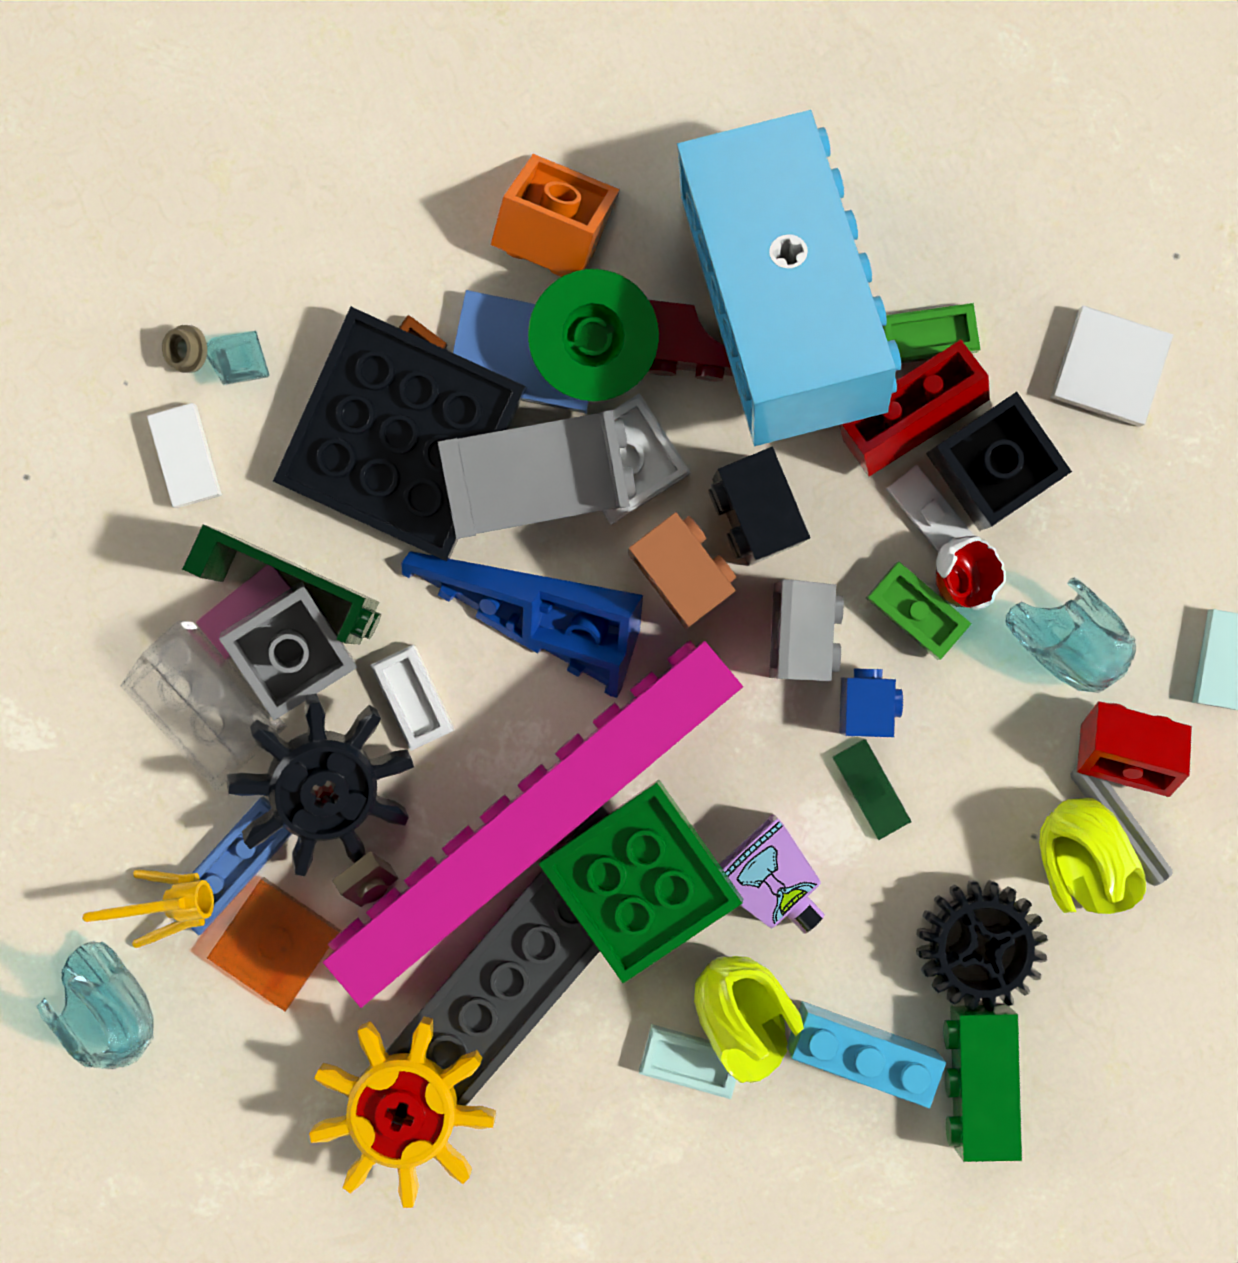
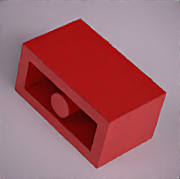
M1098 701L1081 723L1077 773L1170 797L1190 776L1192 726L1175 722L1165 716H1153L1127 709L1121 704Z

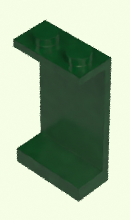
M202 525L182 568L183 570L200 578L223 582L237 551L351 602V608L336 640L345 644L360 645L363 638L371 639L381 618V613L376 612L379 601L228 532Z

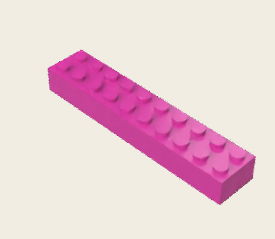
M691 640L684 643L667 658V661L672 665L659 677L652 671L630 689L635 696L621 709L615 702L593 720V724L597 727L593 733L585 739L579 733L573 736L555 753L559 758L556 764L548 770L543 764H540L520 781L517 786L522 792L512 801L504 794L479 817L484 822L481 827L474 832L467 825L442 848L446 854L444 858L437 863L430 856L403 880L408 886L407 889L400 893L396 887L392 888L366 911V914L371 918L364 924L358 917L328 943L333 952L323 961V964L360 1008L744 687L706 641L700 642L696 646Z

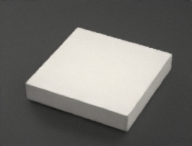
M1083 305L1078 310L1050 398L1139 427L1145 425L1174 334Z
M640 393L613 410L614 420L622 419L624 423L627 447L620 448L623 468L631 466L636 495L628 496L630 507L602 510L611 525L691 474Z

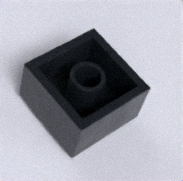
M1017 391L926 453L979 531L994 526L1072 472Z
M773 446L717 469L712 479L713 484H711L708 492L719 516L727 514L732 529L726 535L737 560L744 557L747 565L750 566L799 546L811 538Z

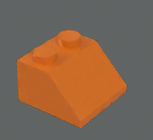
M532 154L503 196L490 245L504 250L514 258L526 259L543 266L557 276L563 277L575 271L585 270L595 253L620 189Z

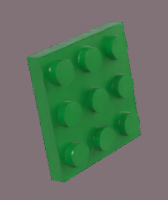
M659 779L542 859L539 863L542 870L622 983H625L743 904L744 900Z

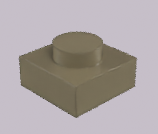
M370 851L332 881L341 896L363 907L365 904L380 899L386 893L388 887L399 878L388 862Z

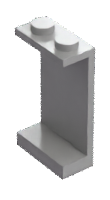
M613 410L438 442L456 539L607 509L630 507L628 496L636 495L631 466L623 468L620 448L627 447L624 423L622 419L614 420Z

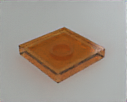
M263 877L216 943L207 959L286 1012L329 950L328 943L342 930Z

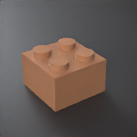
M675 512L628 548V555L686 629L736 592L731 582L737 577L720 555L712 559L703 548L702 544L707 538L696 522L690 516L682 520L677 512Z

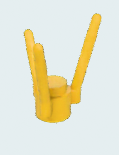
M137 869L133 872V876L136 879L174 884L171 889L164 892L162 901L86 912L83 914L82 919L85 922L164 912L168 918L176 920V922L133 940V947L140 948L187 928L204 926L205 919L210 917L213 912L214 896L210 884L206 880H200L198 873L181 875Z

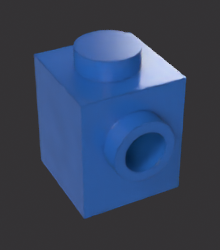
M854 668V678L841 677L839 734L844 736L894 737L895 717L901 718L903 712L902 689H896V679H883V669Z

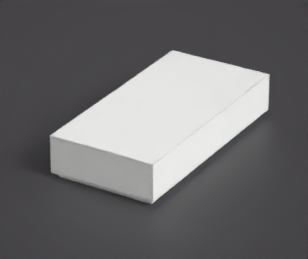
M190 403L148 415L147 418L172 507L180 508L222 496L197 405Z
M411 645L370 665L410 751L455 730L415 645Z

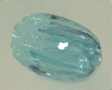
M1073 577L1067 582L1078 595L1074 600L1071 599L1064 605L1054 608H1035L1021 601L1010 608L1006 614L1005 622L1020 644L1057 679L1078 691L1101 693L1124 677L1128 667L1131 666V661L1134 660L1136 653V639L1134 636H1130L1121 618L1078 578Z
M103 941L85 943L67 958L61 971V979L65 988V1006L62 1013L58 1017L45 998L37 1005V1009L41 1019L46 1022L66 1051L84 1067L116 1069L130 1066L141 1058L154 1038V1015L147 995L133 974L126 968L118 954Z

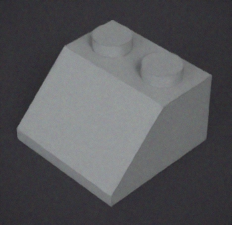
M782 579L774 583L769 678L831 681L832 672H839L841 644L833 643L834 624L842 623L844 601L843 596L836 595V584Z

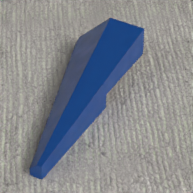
M412 551L401 562L402 575L410 578L416 574L440 588L438 596L449 602L454 597L476 609L475 617L537 654L542 649L548 651L568 663L567 671L579 677L584 672L606 685L604 693L617 698L620 694L640 632L643 595L449 559V561H445L433 555Z

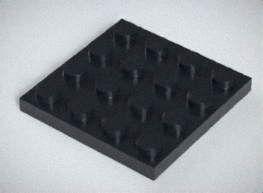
M350 306L273 482L440 559L449 561L458 539H456L438 442L508 430L527 387Z

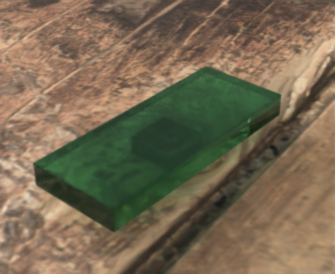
M865 738L832 756L878 840L912 822Z

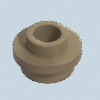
M180 325L165 335L162 342V354L167 364L182 373H194L204 365L207 358V342L200 329L193 325Z

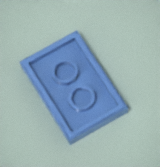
M466 290L453 353L526 386L527 389L523 395V401L587 413L589 401L571 398L556 390L543 378L534 364L529 349L528 328L535 304Z

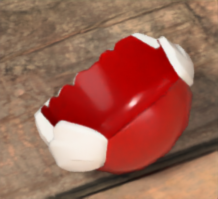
M979 536L953 538L939 550L936 560V585L942 597L955 607L980 610L991 605L998 592L1004 586L1006 580V571L1003 569L1004 563L999 560L996 548L989 546L987 540H981Z

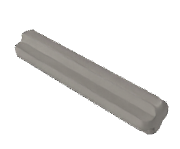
M1076 767L1070 773L1072 780L1086 798L1096 799L1114 813L1141 862L1147 883L1157 886L1167 880L1172 875L1171 867L1107 780L1077 773Z

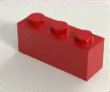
M959 340L896 381L897 392L891 394L888 413L839 425L844 443L869 477L990 400L989 375L962 340Z

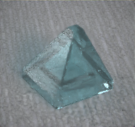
M256 331L214 337L207 342V359L223 385L268 378L270 376Z

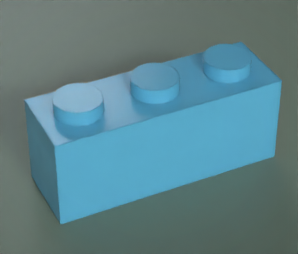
M801 1002L799 1013L804 1029L796 1037L791 1031L787 1041V1049L792 1059L927 1108L931 1107L946 1065V1061L936 1049L807 1002Z

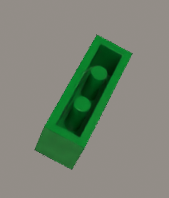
M1006 1004L996 1005L994 1011H988L984 1005H978L974 1011L968 1010L965 1005L950 1006L951 1020H945L943 1025L945 1047L947 1050L951 1049L952 1068L945 1069L944 1077L946 1095L948 1098H953V1116L946 1117L948 1145L954 1146L963 1162L1022 1161L1018 1014Z

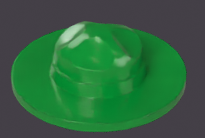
M585 269L564 275L542 293L531 313L528 342L535 366L552 387L564 395L578 400L604 401L628 392L647 374L658 349V322L650 301L632 281L608 270Z

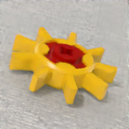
M424 1016L414 1030L410 1053L388 1055L380 1033L372 1022L368 1021L362 1024L357 1033L360 1046L365 1052L370 1066L360 1077L349 1074L338 1066L323 1063L320 1066L314 1079L326 1088L346 1095L349 1099L346 1115L327 1118L315 1124L309 1132L311 1143L329 1142L338 1137L351 1135L362 1155L350 1166L342 1188L351 1194L364 1183L370 1169L376 1163L390 1168H397L399 1175L398 1193L403 1208H413L419 1189L416 1166L434 1158L451 1177L461 1184H464L470 1178L472 1167L466 1158L448 1142L453 1127L464 1126L486 1129L493 1128L496 1110L484 1106L457 1104L454 1089L455 1084L471 1076L481 1064L482 1056L478 1050L461 1056L453 1065L444 1070L435 1062L426 1058L427 1048L433 1037V1018ZM400 1102L409 1105L405 1118L396 1115L398 1111L397 1106Z

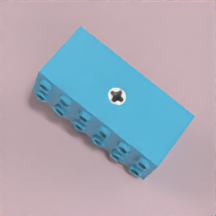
M812 110L677 143L681 200L753 445L758 446L888 413L891 394L897 392L895 372L901 370L899 349L895 340L887 341L883 329V326H886L887 323L884 304L880 296H872L868 284L872 282L870 262L865 252L858 253L854 241L858 239L856 219L852 210L844 211L840 199L844 197L842 177L838 168H830L827 159L831 153L829 138L824 127L817 128Z

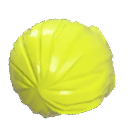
M1079 798L1061 802L1054 809V812H1051L1046 817L1040 829L1039 845L1052 896L1064 913L1076 912L1071 896L1087 912L1098 914L1123 912L1132 909L1143 899L1146 893V879L1141 862L1114 813L1094 798Z
M722 956L711 960L695 981L694 1003L700 1024L727 1072L740 1083H754L769 1076L780 1066L787 1053L788 1043L785 1035V1021L795 1037L804 1029L799 1011L772 972L749 957Z

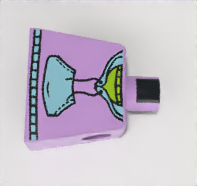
M774 814L719 864L744 900L741 906L771 929L788 916L802 933L806 934L817 926L825 916L808 897L821 884V881L784 824Z

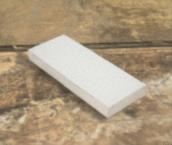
M917 464L886 488L937 553H939V550L945 543H948L953 538L974 536Z

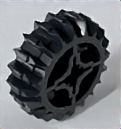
M969 880L967 895H964L957 885L951 886L949 889L953 901L948 903L940 895L934 898L935 904L942 909L937 916L931 911L925 910L923 912V918L933 924L932 928L917 929L916 935L920 939L930 942L928 945H923L916 949V954L919 958L931 959L921 968L922 973L926 977L936 976L932 987L937 993L948 989L947 1000L955 1005L964 997L965 1007L968 1010L974 1011L978 1007L980 999H982L984 1007L988 1011H994L996 997L998 996L1007 1006L1013 1005L1012 990L1016 989L1024 996L1030 992L1028 986L1023 983L1027 976L1033 980L1041 979V973L1034 969L1032 965L1033 962L1042 963L1047 961V955L1035 949V946L1042 945L1048 941L1046 934L1033 931L1043 922L1042 918L1037 914L1027 915L1032 903L1026 898L1015 902L1017 891L1007 886L999 894V886L995 881L989 880L982 893L979 883L975 880ZM979 908L998 909L1003 911L1011 922L1004 926L997 923L987 927L976 917L973 910ZM959 920L962 928L961 937L956 943L949 946L950 951L946 953V940L949 931L954 923ZM976 931L989 940L984 944L986 949L985 955L988 961L975 950L979 946ZM1016 938L1014 957L1004 970L1002 964L1003 953L1007 948L1015 944L1014 939ZM960 964L964 968L977 964L987 973L989 980H964L954 975L951 969Z

